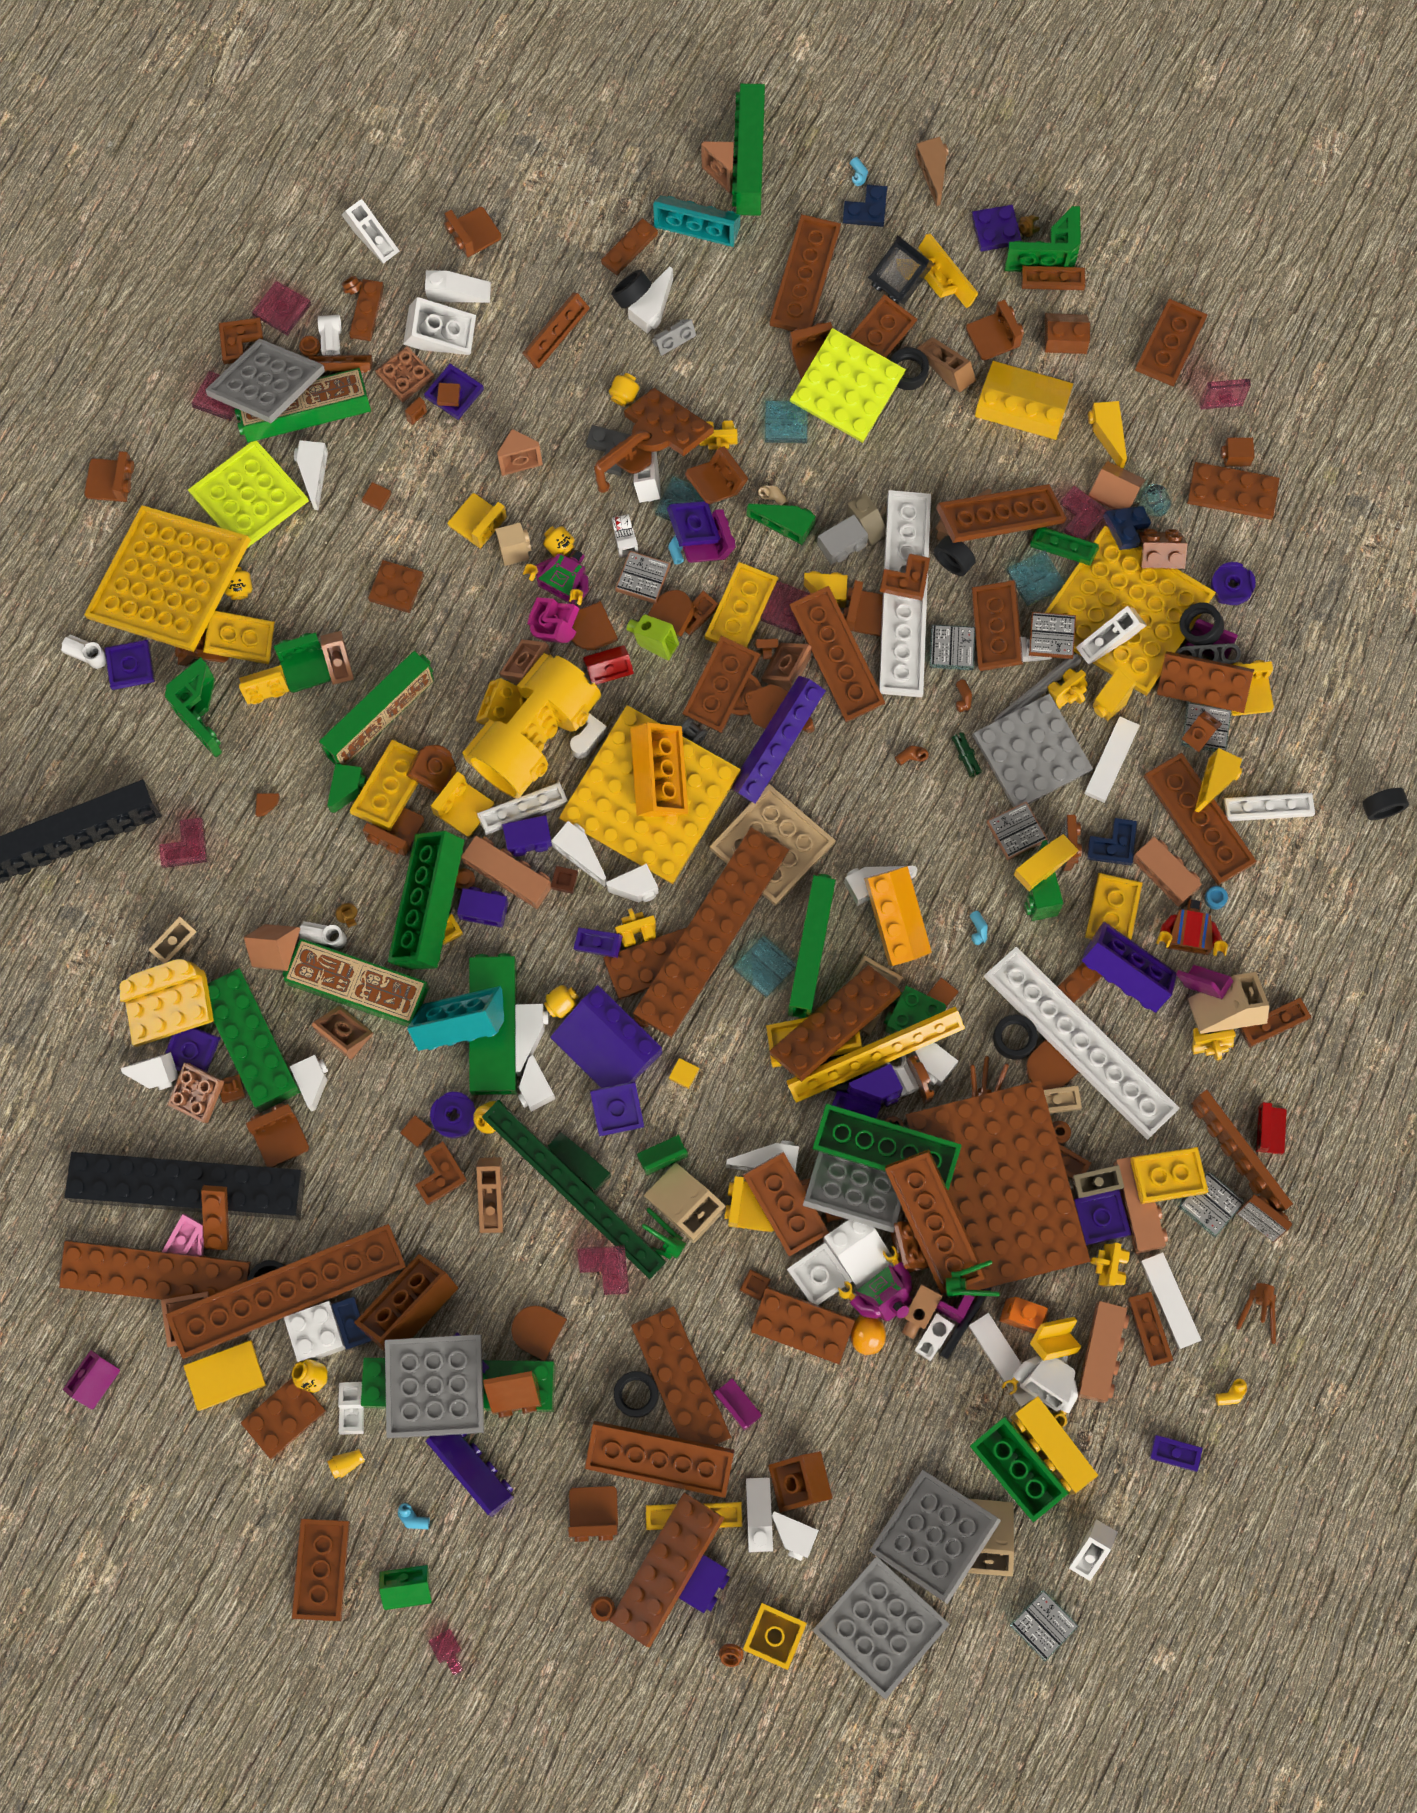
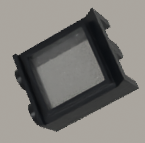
M897 235L893 245L868 278L873 281L871 286L879 292L884 290L888 293L887 296L894 302L905 305L935 263Z

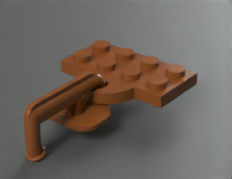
M653 388L624 410L625 417L635 423L632 435L612 448L608 454L595 464L594 471L598 491L604 493L609 490L610 485L606 481L605 472L615 464L628 473L636 474L652 463V452L670 447L682 456H685L714 433L713 426L656 388Z
M721 636L682 714L721 734L731 715H751L755 725L766 729L788 694V691L774 684L762 687L758 679L752 675L761 654ZM809 717L802 729L807 733L815 731L812 718Z

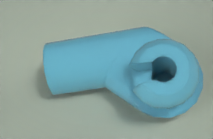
M855 157L850 161V165L855 170L852 182L856 186H861L866 182L868 170L860 159Z
M675 535L669 543L668 549L674 564H681L684 561L681 553L683 547H679Z
M974 911L969 917L974 923L977 933L972 934L971 939L975 945H980L987 941L988 925L980 912Z
M403 1503L399 1506L398 1517L406 1528L429 1530L430 1517H417L408 1503Z

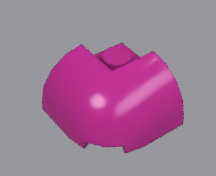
M537 597L527 624L530 626L533 636L545 642L568 643L576 634L572 627L579 608L575 604L558 603L552 598Z

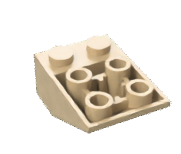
M1257 972L1231 976L1233 983L1223 999L1201 992L1188 998L1199 1034L1267 1024L1269 1003Z
M676 1162L644 1195L693 1244L726 1210V1206L711 1191Z
M969 1499L998 1517L1001 1522L968 1573L1013 1577L1014 1502Z

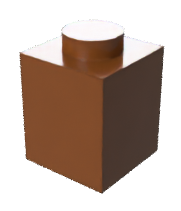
M1253 437L1227 438L1225 445L1221 446V459H1224L1225 467L1251 466L1255 457Z

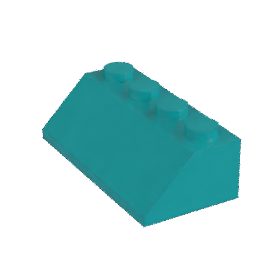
M660 195L653 204L655 228L734 247L740 229L739 214L733 211L719 210L713 206L699 205L693 201L679 200L672 196Z
M498 986L422 1004L407 1027L418 1051L425 1049L433 1050L443 1045L452 1046L461 1041L467 1040L470 1042L479 1037H492L496 1035L504 1022L502 988Z

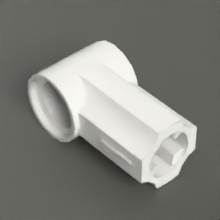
M340 315L318 316L322 355H339V334L342 332Z
M73 635L65 637L62 642L61 651L89 663L93 668H102L107 663L105 652L95 642H87Z
M303 921V924L300 926L299 940L301 938L318 945L328 946L334 950L343 948L347 942L345 933L336 925L327 926ZM339 933L336 941H330V937L333 934Z
M905 1055L898 1058L901 1061L900 1066H892L903 1087L901 1097L910 1095L919 1089L906 1062Z

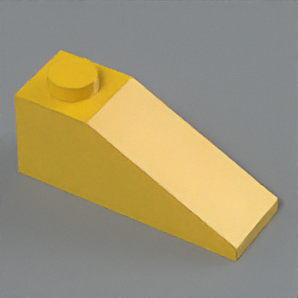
M1119 401L1094 403L1092 410L1088 412V422L1092 424L1094 434L1116 465L1124 468L1127 455Z
M1122 666L1115 671L1096 697L1092 706L1095 713L1101 718L1104 717L1107 721L1127 705L1137 682Z
M1220 748L1208 758L1195 808L1196 812H1200L1234 780H1238L1242 773V768H1240L1242 758Z

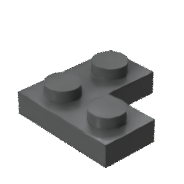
M592 425L586 447L603 451L605 456L612 448L631 435ZM615 464L606 473L621 476L623 469Z

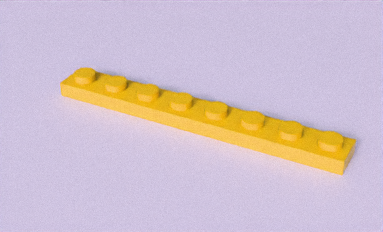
M955 1006L819 1066L802 1082L796 1077L786 1082L797 1103L965 1029Z

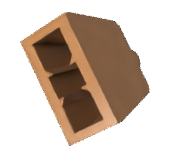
M921 1283L909 1306V1313L904 1317L908 1321L901 1333L914 1339L920 1327L925 1329L942 1295ZM917 1309L924 1311L921 1319L914 1316Z

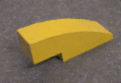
M1062 834L1015 870L1014 876L1030 891L1043 879H1047L1079 850Z

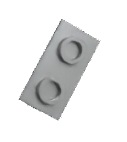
M681 319L680 322L670 327V331L666 329L658 335H654L652 343L655 347L658 346L661 356L697 336L692 319Z

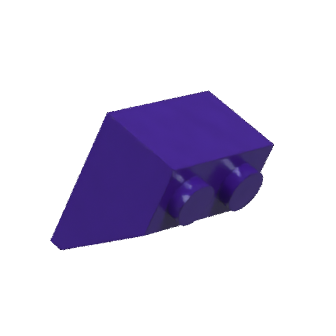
M889 1064L850 1082L847 1093L881 1106L890 1107L899 1102L898 1098L901 1096L903 1087L892 1065Z

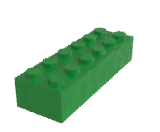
M740 83V92H736L732 207H736V214L761 216L765 84Z
M447 831L415 834L387 962L406 970L438 968L459 864L463 853L464 839Z
M238 968L208 983L214 1023L257 1111L261 1113L301 1093L242 970Z
M826 1104L813 1150L886 1172V1165L929 1149L947 1190H949L962 1145Z

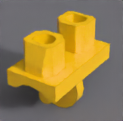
M706 421L707 423H709L710 425H712V426H713V429H714L713 422H711V421ZM723 421L722 429L714 430V433L701 442L699 446H708V450H715L723 446L729 449V445L737 444L738 434L733 421Z
M1070 668L1063 675V681H1065L1063 685L1055 681L1048 686V693H1050L1058 709L1067 702L1071 704L1076 701L1081 704L1085 701L1083 694L1087 691L1088 683L1085 679L1086 672L1082 669L1076 672Z
M632 908L628 909L629 916L621 918L623 925L615 927L616 934L622 935L621 942L625 948L636 944L633 934L642 932L644 941L656 938L654 915L644 918L643 912L634 914Z
M1194 1028L1192 1034L1193 1055L1205 1053L1206 1056L1213 1055L1216 1061L1221 1060L1222 1053L1229 1052V1048L1234 1047V1037L1236 1036L1234 1029L1215 1031L1211 1034H1199L1198 1028Z
M1116 1242L1104 1244V1249L1098 1252V1258L1090 1259V1263L1096 1265L1095 1273L1100 1274L1099 1286L1107 1287L1125 1284L1126 1273L1118 1271L1119 1263L1127 1264L1130 1252L1121 1248L1122 1244Z

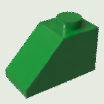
M335 764L327 804L330 812L336 813L358 797L367 782V775L364 774L362 767Z

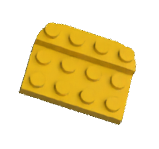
M176 959L135 973L120 983V1001L126 1003L132 1046L139 1047L214 1022L206 974L204 970H201L193 962Z

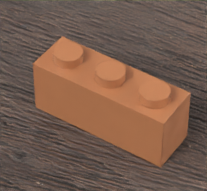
M1155 837L1148 841L1133 857V862L1178 907L1182 906L1202 885L1197 874L1192 871L1190 872L1184 866V862L1178 856H1173L1168 851L1167 845Z

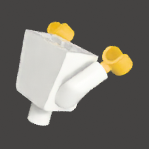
M1035 1356L1026 1360L1014 1372L1013 1378L1004 1381L1001 1386L1003 1389L1007 1383H1011L1013 1390L1008 1394L1011 1395L1016 1392L1017 1384L1020 1382L1019 1387L1035 1398L1038 1396L1044 1404L1056 1411L1052 1415L1055 1419L1060 1416L1061 1422L1059 1424L1061 1427L1067 1424L1065 1415L1070 1413L1078 1398L1077 1385L1074 1380L1076 1372L1066 1364L1068 1356L1045 1361L1040 1356Z

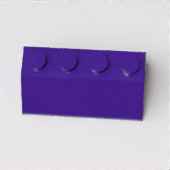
M1103 922L1085 949L1082 962L1089 969L1101 974L1107 982L1114 983L1121 988L1126 995L1138 1000L1144 1008L1156 1013L1173 994L1177 977L1176 972L1109 924Z
M467 1434L430 1436L426 1443L487 1515L493 1517L514 1498L511 1494L514 1489L505 1479L500 1481L495 1475L498 1470L490 1461L485 1463L480 1458L482 1452L473 1442L469 1445L464 1439Z

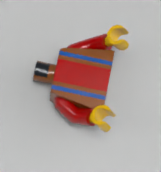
M1189 900L1187 910L1180 909L1177 914L1170 915L1161 925L1160 933L1156 940V944H1159L1160 941L1165 942V948L1202 955H1209L1213 948V956H1217V951L1223 952L1224 956H1226L1228 944L1223 941L1216 923L1211 921V915L1200 913L1202 902L1198 900Z

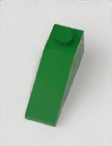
M748 504L747 517L800 545L804 544L815 526L816 516L806 508L767 504Z

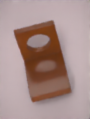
M1204 711L1182 737V740L1200 752L1215 731L1221 727L1222 723Z

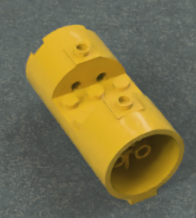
M543 653L517 685L521 696L527 699L507 724L499 721L493 722L489 719L462 754L466 762L472 765L489 783L503 793L519 799L533 781L535 782L538 777H542L547 771L548 762L541 753L546 741L555 736L558 727L572 732L583 726L588 720L589 711L601 698L600 690L595 683L589 684V681L584 676L585 673L568 660L558 655L554 658L552 655Z

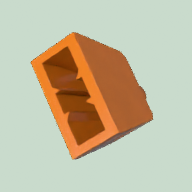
M1011 1297L1005 1301L999 1322L1035 1334L1042 1323H1046L1049 1312L1048 1308L1019 1297Z

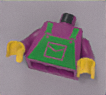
M574 550L569 558L562 554H557L556 557H551L536 565L526 564L522 573L523 575L530 574L529 580L531 581L537 576L538 587L569 604H574L578 600L577 604L581 605L582 599L589 592V578L586 575L585 567L581 565L585 556L578 550Z
M891 1246L895 1252L893 1257H887L885 1251H883V1255L894 1266H887L855 1291L857 1296L852 1293V1285L848 1281H844V1285L849 1289L848 1292H843L838 1287L840 1297L849 1299L851 1301L850 1304L863 1317L881 1318L884 1321H890L895 1316L904 1318L909 1313L907 1306L912 1302L909 1296L912 1292V1277L908 1270L905 1269L903 1262H899V1254L893 1246Z

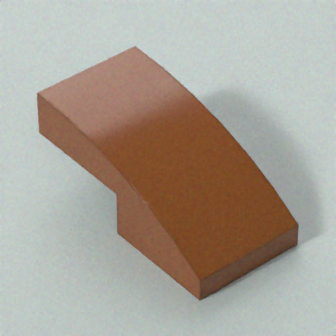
M702 591L692 602L694 613L685 629L689 636L708 620L718 608L719 604L705 591Z

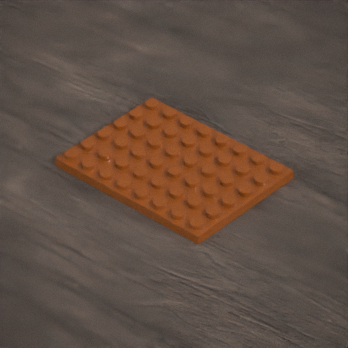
M1041 1080L906 1114L909 1129L962 1145L948 1192L979 1262L982 1263L989 1260L993 1262L991 1265L983 1268L986 1275L985 1279L967 1285L968 1290H981L1090 1262Z

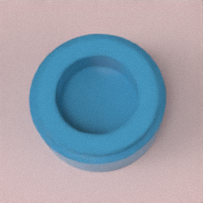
M1213 886L1205 893L1204 901L1209 908L1218 910L1227 903L1228 894L1224 888Z

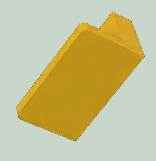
M1070 1317L1042 1323L1039 1326L1030 1345L1043 1361L1079 1352L1081 1345L1071 1334L1077 1319Z

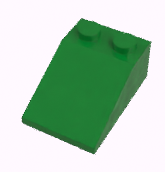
M1047 840L1042 841L1038 851L1048 845ZM1055 872L1028 891L1024 908L1026 915H1030L1031 921L1058 916L1064 904Z

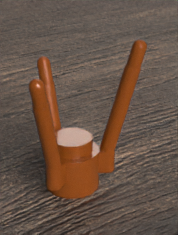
M988 1056L984 1058L981 1088H978V1093L975 1065L972 1064L970 1066L972 1097L992 1092V1090L986 1089L989 1067ZM1007 1063L1001 1071L994 1092L1001 1089L1009 1067Z
M1256 1283L1255 1290H1250L1249 1298L1236 1328H1241L1253 1300L1256 1299L1255 1303L1262 1306L1260 1320L1262 1323L1265 1322L1267 1306L1270 1305L1271 1343L1275 1344V1287L1265 1283Z

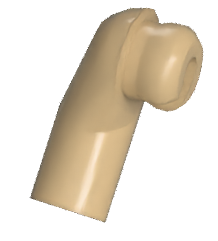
M761 486L758 490V495L762 499L774 500L778 505L787 506L789 504L787 498L776 486Z

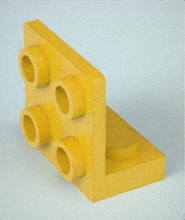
M472 493L447 524L481 549L494 534L495 529L499 528L507 518L505 506L499 502L492 506L477 494Z
M281 665L239 678L241 683L239 684V689L247 704H258L266 698L281 697L286 692H289Z
M502 678L491 681L486 690L476 722L484 725L490 719L493 722L499 721L507 724L527 699L521 696L516 685Z
M457 771L431 804V809L435 816L469 838L481 824L477 813L490 809L495 804L492 800L467 784L465 776Z

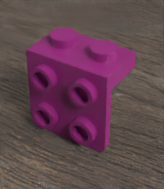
M717 509L712 513L720 540L714 544L682 546L688 562L725 560L736 548L735 539L731 534L729 522L725 517L723 509Z

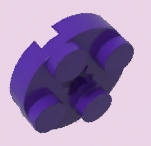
M1238 562L1222 564L1215 571L1211 579V589L1216 592L1214 595L1216 600L1221 604L1240 605L1248 601L1256 586L1253 572L1242 567L1243 564ZM1232 579L1234 580V583H1238L1239 585H1237L1235 588H1232L1228 585V583H1230V580Z
M448 1092L433 1103L430 1110V1120L434 1129L440 1135L456 1139L467 1136L475 1125L473 1116L476 1109L473 1102L465 1094ZM453 1109H456L457 1114L460 1115L455 1121H451V1118L447 1116L448 1113H452Z

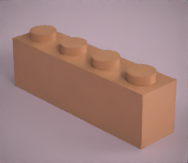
M476 835L461 856L463 864L538 909L551 890L550 878L541 871L536 873L531 870V866L523 860L518 862L512 858L513 855L506 849L502 848L499 850L494 847V843L488 838L483 837L481 839Z
M1132 1157L1117 1159L1113 1165H1119L1124 1183V1188L1119 1190L1131 1231L1130 1236L1134 1253L1139 1254L1163 1249L1166 1246L1165 1242H1168L1166 1229L1161 1227L1162 1211L1160 1206H1156V1202L1140 1204L1130 1161Z
M1102 1301L1096 1303L1077 1390L1078 1397L1101 1403L1107 1402L1108 1398L1112 1399L1115 1385L1111 1384L1113 1375H1117L1120 1361H1116L1118 1351L1122 1352L1125 1338L1121 1337L1123 1328L1127 1329L1130 1317L1126 1314L1127 1308Z

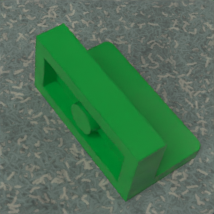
M677 1135L637 1153V1157L646 1176L687 1158L688 1152L680 1136Z
M428 1565L381 1571L379 1574V1591L383 1609L390 1610L432 1603Z

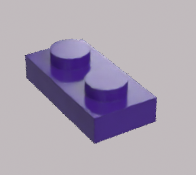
M578 928L573 949L578 952L618 958L622 935Z
M1154 1435L1149 1459L1198 1472L1203 1448Z

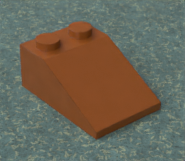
M532 1371L483 1380L492 1414H498L499 1418L513 1416V1411L522 1410V1414L533 1413L537 1411L536 1407L542 1406L538 1380Z

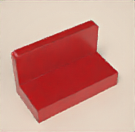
M624 645L583 657L590 682L595 683V685L634 674L629 654Z
M1266 1102L1258 1106L1256 1152L1284 1154L1286 1109L1272 1107V1103Z

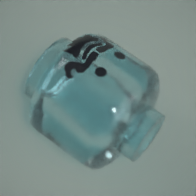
M1151 484L1147 486L1140 497L1144 510L1149 516H1163L1172 505L1169 493L1162 485Z

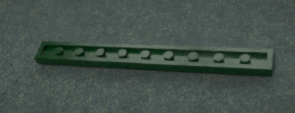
M497 1100L482 1116L503 1139L647 1278L651 1279L667 1262L500 1100Z

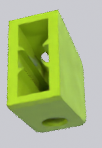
M646 614L641 617L640 621L630 619L627 624V631L634 633L639 646L668 661L670 660L679 645V640L672 624Z

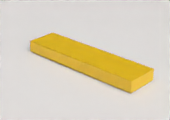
M742 1502L702 1503L724 1517L719 1528L742 1527ZM677 1504L646 1505V1530H662Z

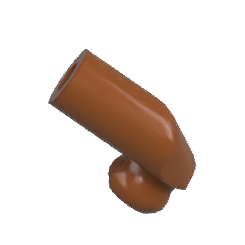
M961 679L956 683L962 699L956 702V709L960 713L963 711L967 712L971 708L972 692L966 680Z
M909 746L895 756V760L902 766L908 760L925 761L928 759L929 753L923 747Z

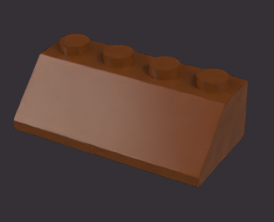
M418 1254L354 1323L375 1344L385 1351V1340L413 1338L458 1290V1287L445 1271L421 1254Z

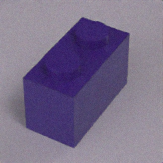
M546 815L502 824L507 850L515 857L523 856L526 852L530 851L544 852L549 847H552Z
M476 887L463 888L457 915L459 920L503 928L509 902L507 896H504L501 892L491 891V893H486Z
M703 1555L679 1599L702 1613H705L706 1609L711 1612L718 1600L714 1596L718 1588L723 1590L730 1576L726 1575L728 1569Z

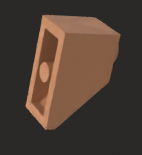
M342 631L320 636L321 647L332 684L354 680Z

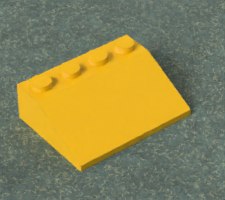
M992 361L977 404L975 417L1056 440L1074 383Z

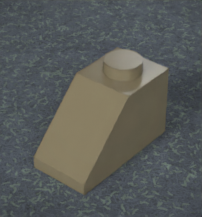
M866 493L847 503L846 515L848 518L855 515L868 533L867 542L871 547L885 538V524L877 507Z
M1119 1165L1073 1175L1078 1198L1124 1188Z

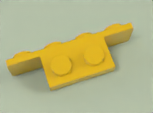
M930 233L926 234L918 248L926 258L935 264L924 279L940 298L955 294L966 308L970 307L978 296V292Z

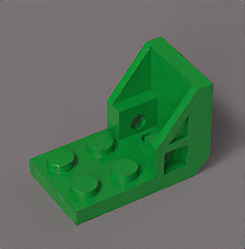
M1072 206L1051 227L1050 243L1043 241L1009 242L1005 259V271L1022 272V266L1074 267L1081 244L1080 206Z
M200 657L166 685L165 698L176 715L216 758L222 753L219 748L221 742L216 737L217 735L209 726L206 727L201 718L209 711L215 678L206 662Z

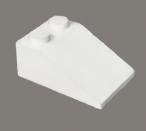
M417 297L408 309L403 345L423 351L470 355L476 315Z
M848 1220L823 1238V1242L830 1248L857 1290L887 1266H894L885 1259L883 1251H885L887 1257H892L876 1229L872 1226Z

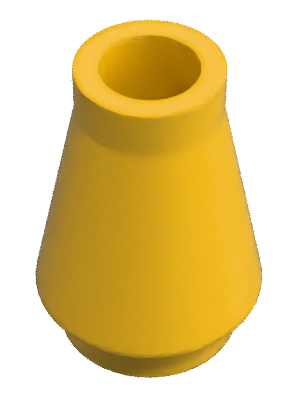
M359 1449L332 1456V1459L327 1461L334 1479L338 1477L343 1478L358 1465L365 1462Z

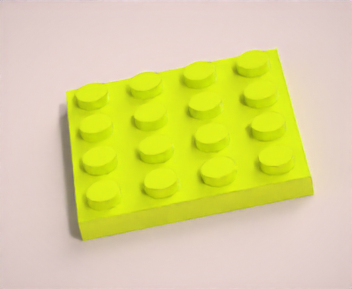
M832 328L791 396L790 402L864 443L906 369Z
M258 441L250 442L188 489L191 496L220 528L247 535L251 539L248 547L309 502L308 497Z

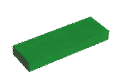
M1045 527L1037 528L1030 542L1032 548L1091 566L1099 549V544Z

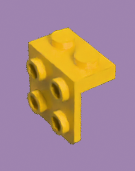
M1256 660L1250 664H1243L1242 662L1232 663L1231 665L1254 669L1244 713L1231 711L1230 714L1238 716L1271 712L1274 708L1269 683V676L1273 671L1272 661Z
M735 1176L734 1182H729L728 1196H732L731 1205H726L724 1219H729L728 1226L773 1232L774 1229L748 1183L744 1181V1177Z

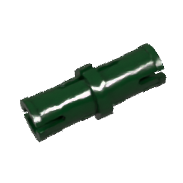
M964 732L959 733V738L957 734L954 735L951 739L959 753L958 758L960 761H963L969 777H975L974 773L976 775L982 773V769H980L974 756L975 751L970 748Z

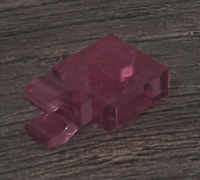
M451 1629L428 1641L438 1662L441 1664L447 1661L453 1675L464 1671L456 1656L462 1650Z

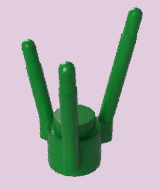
M647 1208L646 1211L670 1234L667 1238L648 1225L642 1224V1228L665 1242L662 1248L666 1251L655 1247L652 1248L659 1255L669 1260L672 1256L677 1259L686 1245L682 1241L683 1237L672 1230L650 1208Z
M992 1260L961 1271L951 1272L952 1277L946 1278L947 1296H1000V1293L995 1291L968 1290L966 1279H961L963 1275L991 1265L993 1263Z

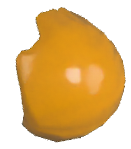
M862 1315L856 1318L850 1339L857 1352L864 1355H872L878 1353L883 1348L886 1341V1329L883 1320L880 1318H867Z

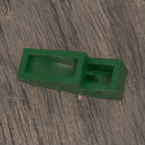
M561 1132L547 1146L595 1193L611 1177L609 1171Z

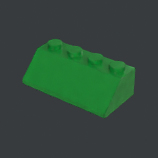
M1006 1416L970 1445L971 1449L1033 1523L1070 1493Z

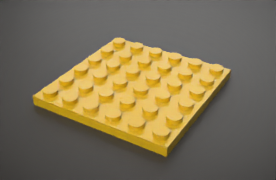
M141 505L84 616L95 622L194 652L251 539L247 535Z
M1104 526L1093 542L1099 544V549L1091 566L1079 562L1045 613L1076 615L1074 652L1082 656L1076 648L1080 643L1126 606L1134 608L1147 626L1132 638L1093 662V664L1111 675L1122 666L1137 680L1134 689L1147 696L1161 676L1166 651L1176 653L1186 639L1179 625L1182 614L1193 604L1199 602L1210 603L1216 592L1178 569L1141 568L1142 547L1119 550L1109 527ZM1202 614L1196 616L1191 621L1189 626L1190 631L1194 627L1196 620L1199 619Z
M626 705L559 816V819L565 823L569 821L573 825L575 823L579 824L589 837L640 866L647 864L650 872L674 885L739 776L741 769L683 737L688 814L663 817L637 816L630 728L647 722L660 723Z

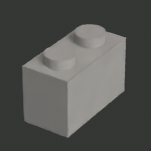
M852 515L818 535L817 545L832 565L835 562L844 561L850 553L862 550L867 544L868 533L855 515Z

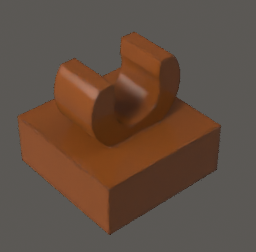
M756 639V649H763V659H772V648H778V639Z
M239 1074L222 1079L225 1082L220 1095L224 1104L246 1098L243 1082Z

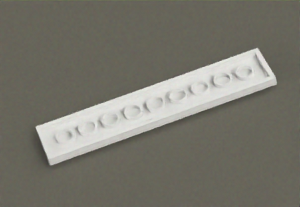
M888 490L884 569L905 573L909 554L929 557L931 494ZM928 574L922 601L883 593L879 690L881 694L912 697L923 696Z
M1017 947L985 974L984 978L1022 1016L1030 1019L1037 1031L1147 1140L1180 1109Z

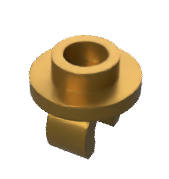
M1035 215L1021 217L1018 225L1020 233L1025 237H1030L1038 232L1040 227L1035 226L1033 223L1039 220V217Z
M345 903L337 908L335 917L339 922L346 923L347 927L350 928L357 925L354 918L357 916L358 911L354 904Z

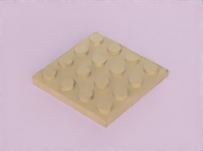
M769 784L756 804L751 802L712 843L710 850L728 864L751 827L788 848L789 853L762 894L772 904L777 906L829 851L836 840Z

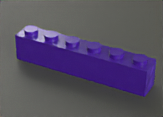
M798 676L741 767V772L731 787L732 791L756 804L826 692L825 689L808 678Z

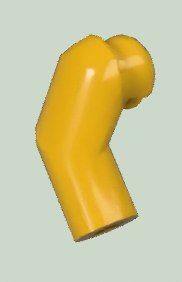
M1238 1378L1234 1380L1228 1393L1216 1394L1217 1406L1239 1403L1247 1392L1246 1381Z

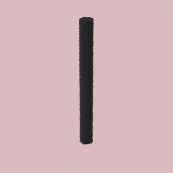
M992 1287L985 1288V1289H981V1290L991 1291ZM976 1296L964 1319L958 1324L941 1351V1357L948 1360L987 1296Z

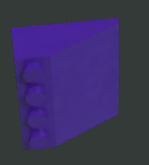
M598 985L579 1002L550 1037L600 1088L634 1082L663 1054L662 1047Z

